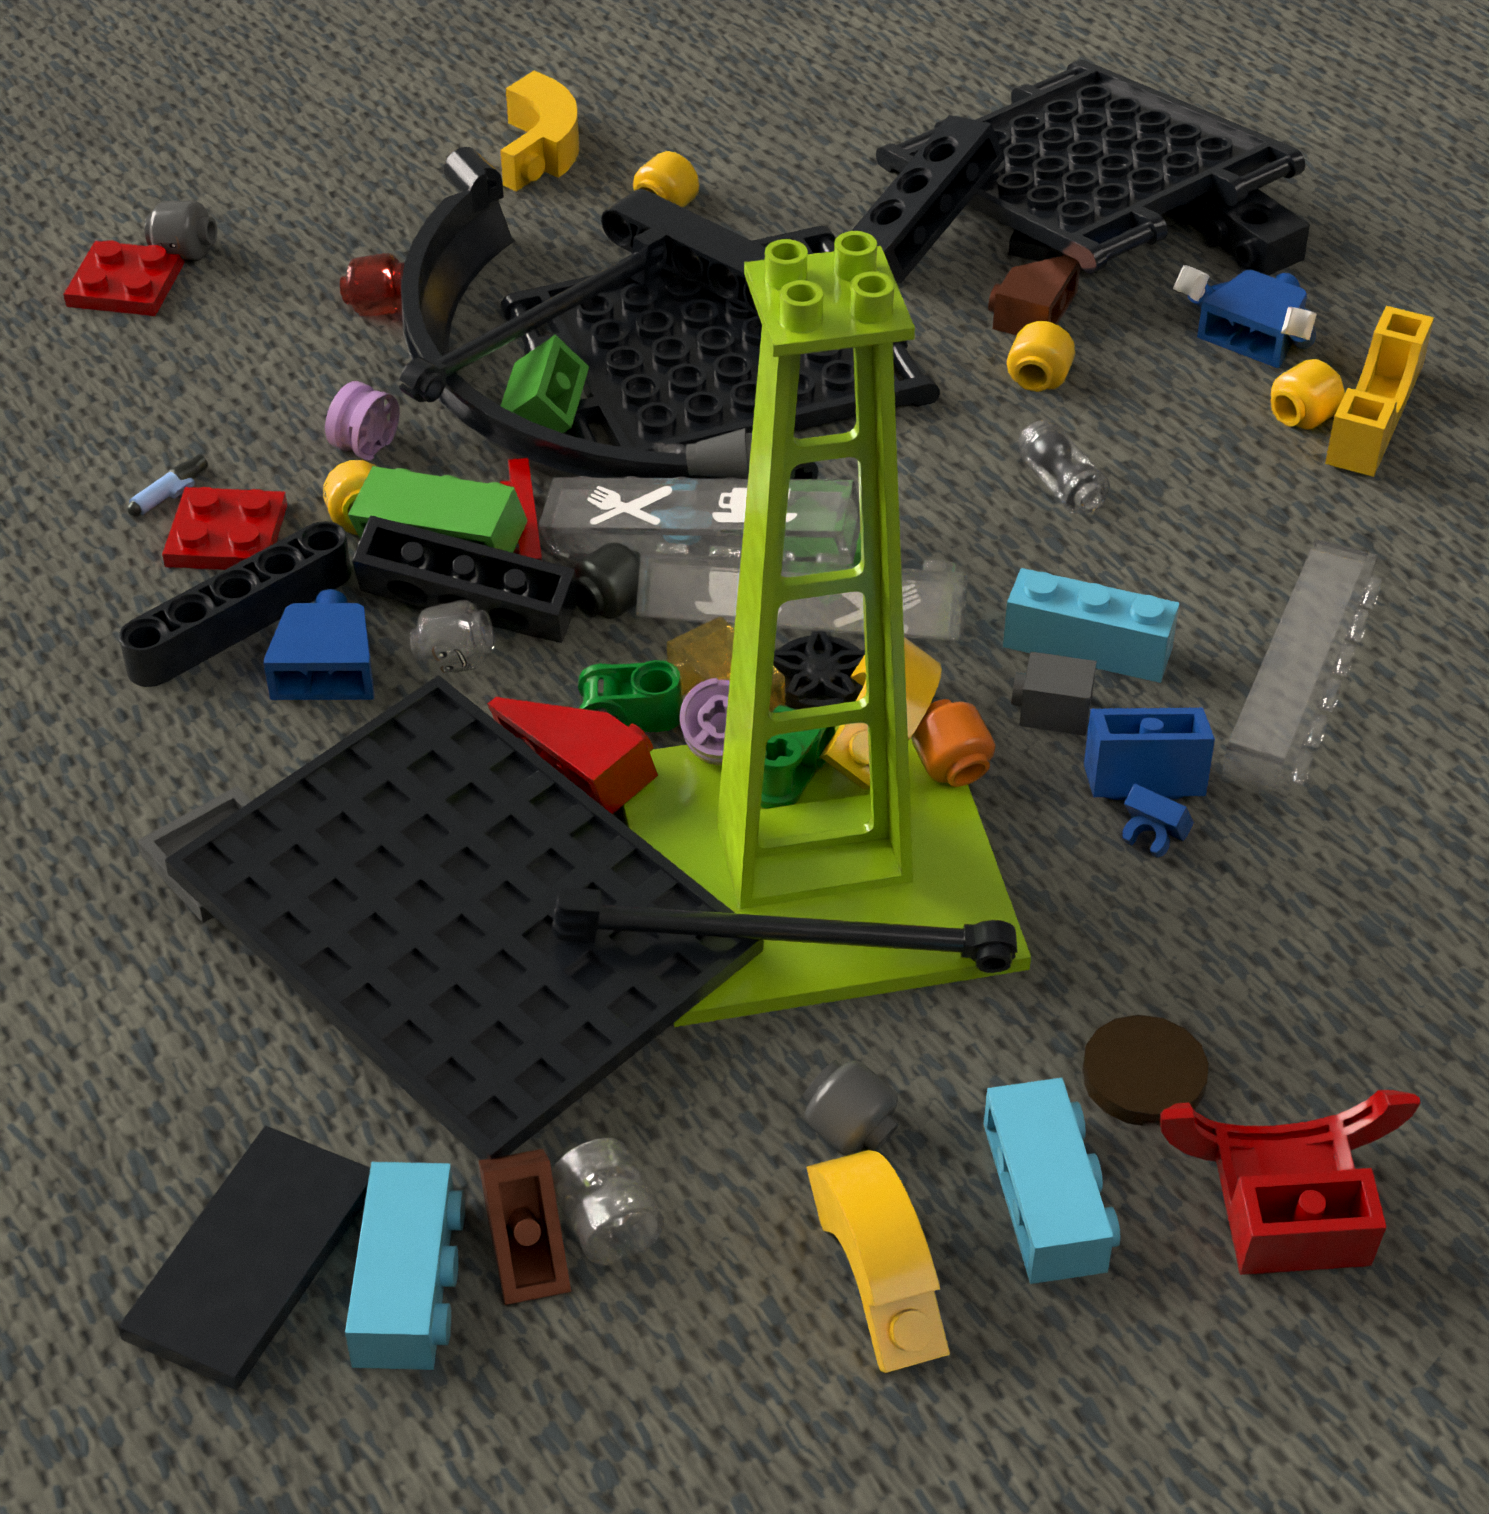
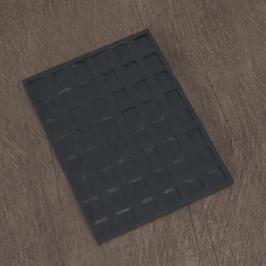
M439 675L165 859L167 873L173 880L480 1160H491L510 1155L763 952L764 940L602 929H597L595 943L561 941L555 938L552 933L556 900L558 893L565 888L601 890V905L721 913L735 912Z

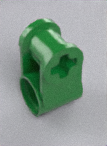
M661 660L613 665L600 663L587 667L579 675L578 690L583 697V703L579 709L601 711V708H606L609 714L626 726L635 724L644 732L667 731L680 724V709L683 703L681 676L679 669L672 663ZM600 679L604 680L603 693L598 692V681Z
M778 705L774 709L773 713L792 711L796 709L786 707L783 705ZM835 726L778 734L767 741L761 807L768 809L794 805L799 800L800 795L817 770L821 769L826 763L825 760L820 758V755L835 734Z

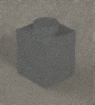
M1030 652L1027 672H1016L1011 705L1021 706L1019 726L1085 736L1097 661Z

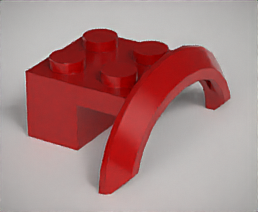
M1378 1090L1366 1101L1339 1114L1307 1122L1275 1126H1242L1216 1122L1197 1113L1189 1102L1176 1103L1160 1113L1161 1133L1169 1144L1184 1154L1217 1163L1240 1275L1372 1266L1387 1227L1372 1168L1355 1169L1351 1150L1372 1143L1398 1129L1414 1115L1421 1102L1420 1098L1413 1093L1396 1090Z

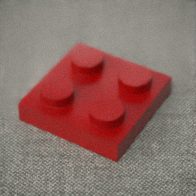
M113 240L95 241L63 294L66 307L156 316L180 273L185 260L179 254H167L165 248L159 245H132Z
M185 487L162 553L165 567L226 570L275 544L287 508L286 492L263 491L260 489L240 490Z

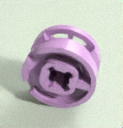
M349 382L336 394L326 416L325 434L329 444L343 451L353 449L356 456L371 461L378 450L385 445H389L395 436L400 417L397 399L386 392L374 390L371 386L362 382ZM385 399L388 401L386 406H384ZM391 411L390 421H387V415Z
M717 678L705 680L689 691L680 709V725L685 741L692 753L704 762L721 766L730 681L718 680Z

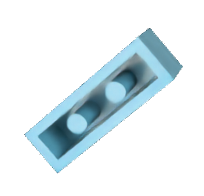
M1021 568L1007 601L1003 647L1027 653L1038 652L1097 661V669L1161 683L1173 648L1179 602Z
M1063 1078L987 1088L984 1128L1030 1284L1107 1273L1112 1247L1120 1245V1228L1114 1208L1112 1206L1104 1208L1100 1196L1103 1180L1098 1157L1095 1153L1087 1154L1083 1143L1086 1129L1080 1103L1078 1101L1070 1102Z
M371 1162L345 1329L352 1368L434 1370L437 1345L449 1344L450 1303H442L444 1287L456 1286L458 1276V1247L449 1246L451 1230H463L465 1219L464 1190H454L451 1164Z

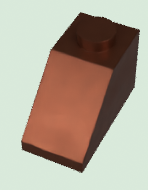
M1065 255L1012 267L1003 282L994 285L990 294L988 310L994 312L992 329L1017 335L1027 324L1036 321H1049L1058 324L1078 291L1079 261Z
M538 1149L501 1156L491 1160H479L487 1217L505 1305L571 1292L551 1165L544 1150Z

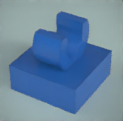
M1135 783L1124 802L1132 817L1123 829L1125 843L1132 846L1140 833L1148 830L1156 833V838L1151 845L1150 852L1157 858L1165 855L1170 845L1169 835L1184 841L1194 824L1186 806Z

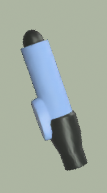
M197 454L192 459L170 469L167 474L129 500L127 506L128 513L132 516L144 515L168 497L177 498L183 493L185 487H193L195 484L194 479L208 468V462L205 457Z

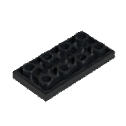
M265 1125L118 1325L121 1340L234 1390H238L365 1205L370 1167Z

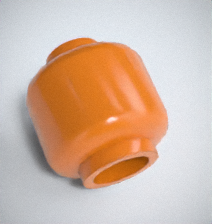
M949 699L938 700L930 704L911 738L912 744L929 776L934 781L949 783L953 787L973 783L986 774L990 768V760L994 756L996 746L981 714L974 705L961 701L952 703Z

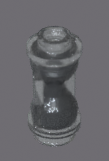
M1040 420L1030 424L1022 432L1018 441L1021 459L1055 494L1070 514L1091 513L1103 505L1110 488L1108 478L1092 464L1059 425ZM1072 457H1073L1078 463H1072V461H1071V460H1072ZM1051 475H1056L1058 477L1057 481Z

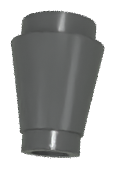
M743 428L694 444H687L686 457L689 475L748 480L752 433H747V429Z

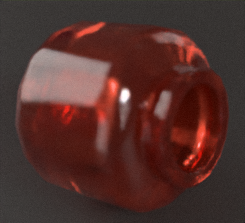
M392 253L352 259L347 266L346 276L340 278V293L344 303L351 304L355 312L360 316H380L402 311L401 282L405 262H399Z

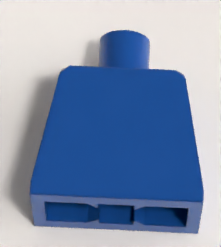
M332 589L321 591L317 595L315 603H293L287 606L264 657L263 664L270 700H374L375 692L364 606L359 603H348L343 593Z

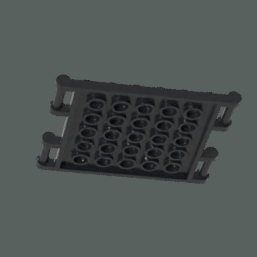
M1080 59L1069 64L1064 72L1034 85L1023 84L1014 88L1011 92L1012 104L976 119L977 121L992 124L1005 159L967 205L975 211L982 212L1000 221L1002 224L1010 226L1030 236L1032 239L1040 241L1060 251L1062 254L1078 260L1082 269L1086 273L1092 274L1105 268L1107 261L1144 243L1153 245L1165 239L1168 235V228L1161 214L1178 206L1187 205L1193 199L1211 190L1219 193L1226 205L1234 206L1245 201L1249 193L1282 177L1290 179L1303 173L1305 170V159L1303 154L1292 146ZM945 119L937 122L934 129L900 144L889 143L878 148L876 151L878 165L888 172L893 170L901 172Z
M817 226L752 241L767 247L770 243L777 240H796L806 246L808 254L834 251L836 237L828 227ZM662 268L660 277L644 286L628 278L547 322L553 333L551 335L541 336L536 328L521 337L525 345L524 354L526 355L556 334L589 366L583 387L587 398L579 400L572 428L566 431V433H571L574 437L597 442L589 427V423L600 421L613 446L670 453L680 450L686 453L687 444H694L743 428L747 429V433H752L762 332V323L759 316ZM591 276L510 293L501 301V311L505 319L509 321ZM907 341L893 342V364L904 379L899 381L894 374L895 407L914 403L917 407L935 403L940 395V389L930 376L924 375L907 350ZM853 347L801 354L794 431L856 417Z

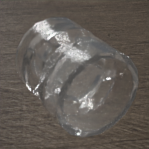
M614 1138L595 1139L567 1152L556 1163L552 1171L555 1195L564 1213L571 1219V1228L585 1256L591 1263L598 1265L616 1263L646 1251L658 1239L664 1228V1217L650 1190L642 1183V1175L628 1148L622 1141Z

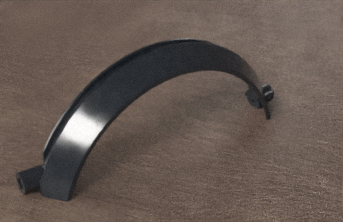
M461 147L453 151L444 164L445 177L460 193L444 198L429 215L414 238L404 263L401 282L403 334L412 360L417 357H422L425 360L432 357L437 360L450 353L449 338L451 324L457 306L465 291L485 265L503 249L515 242L499 203V199L504 198L501 174L477 151L470 147ZM457 373L446 377L444 391L438 398L464 424L514 459L528 458L529 467L577 487L608 494L597 489V486L618 493L620 497L637 499L661 487L670 486L672 492L655 502L719 504L722 493H732L733 488H747L748 480L700 475L690 476L686 453L644 451L606 445L566 435L533 423L499 406L475 390ZM815 462L799 464L791 471L789 482L791 490L788 500L799 499L813 488L819 473ZM725 496L723 503H730L731 497Z

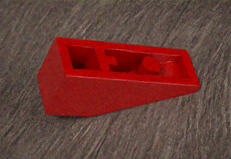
M495 697L487 703L495 721L515 737H520L536 754L611 814L658 776L650 754L653 750V745L645 732L635 724L626 726L608 712Z

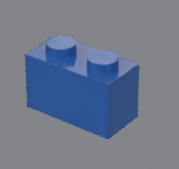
M1090 709L1084 768L1093 797H1106L1113 800L1126 799L1134 783L1168 799H1180L1184 796H1206L1215 738L1204 709Z

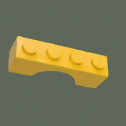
M1390 306L1385 307L1373 333L1369 352L1356 389L1347 388L1334 416L1325 464L1372 477L1375 476L1424 365L1434 317Z

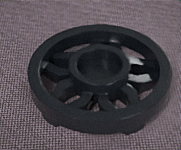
M812 631L810 636L794 639L774 651L771 690L782 703L796 710L854 702L857 700L863 686L858 684L855 688L850 678L864 657L865 650H860L857 646L844 639L827 636L825 631ZM814 650H824V653L816 654ZM778 672L792 678L788 689L781 682ZM817 695H826L834 699L815 700L809 698Z

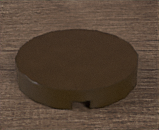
M1133 1015L1116 1018L1095 1031L1085 1047L1082 1073L1085 1078L1084 1085L1088 1096L1104 1113L1127 1124L1143 1126L1144 1121H1160V1113L1176 1103L1189 1102L1195 1110L1205 1095L1209 1062L1202 1045L1185 1028L1164 1018Z

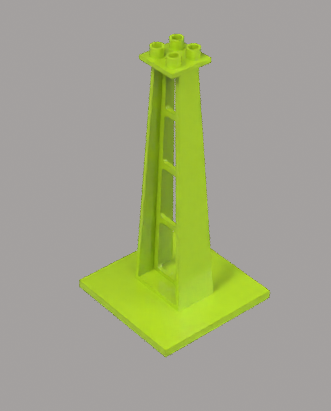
M862 231L842 233L835 239L834 251L808 254L806 246L796 240H777L766 247L765 260L744 262V275L762 323L723 761L721 766L704 762L692 753L688 745L653 749L650 754L658 776L622 806L627 827L736 914L963 928L964 924L974 925L982 921L1002 920L1015 927L1018 953H1015L1016 957L1012 960L1009 969L997 973H986L980 971L976 967V962L971 958H962L960 953L764 940L763 952L673 1023L674 1027L1030 970L1031 955L968 784L953 787L949 783L934 781L924 768L912 744V740H908L893 342L914 340L915 326L882 247L877 246V241L872 235ZM853 347L856 404L855 427L847 433L803 439L795 438L794 426L801 354ZM846 457L857 459L861 562L852 569L796 577L781 576L791 471L802 463ZM848 592L862 593L866 695L854 702L778 713L770 712L777 617L780 606L791 600ZM866 723L868 725L870 789H862L826 762L821 769L817 770L794 805L768 809L761 807L766 743L771 737L778 734L835 726L837 731L840 725Z

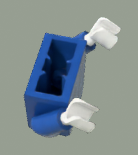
M1183 265L1173 289L1187 294L1188 299L1201 309L1197 338L1275 368H1279L1282 365L1293 343L1299 349H1307L1314 344L1316 340L1314 322L1317 314L1305 308L1307 293L1303 288H1300V284L1295 276L1290 273H1280L1273 278L1254 270H1245L1231 281L1210 286L1207 284L1210 277L1208 274L1196 268Z

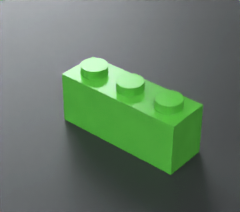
M372 466L348 513L360 539L368 519L372 515L512 553L528 521L514 487L498 482L483 483L463 480L451 475L436 476L416 473L404 468L389 469Z

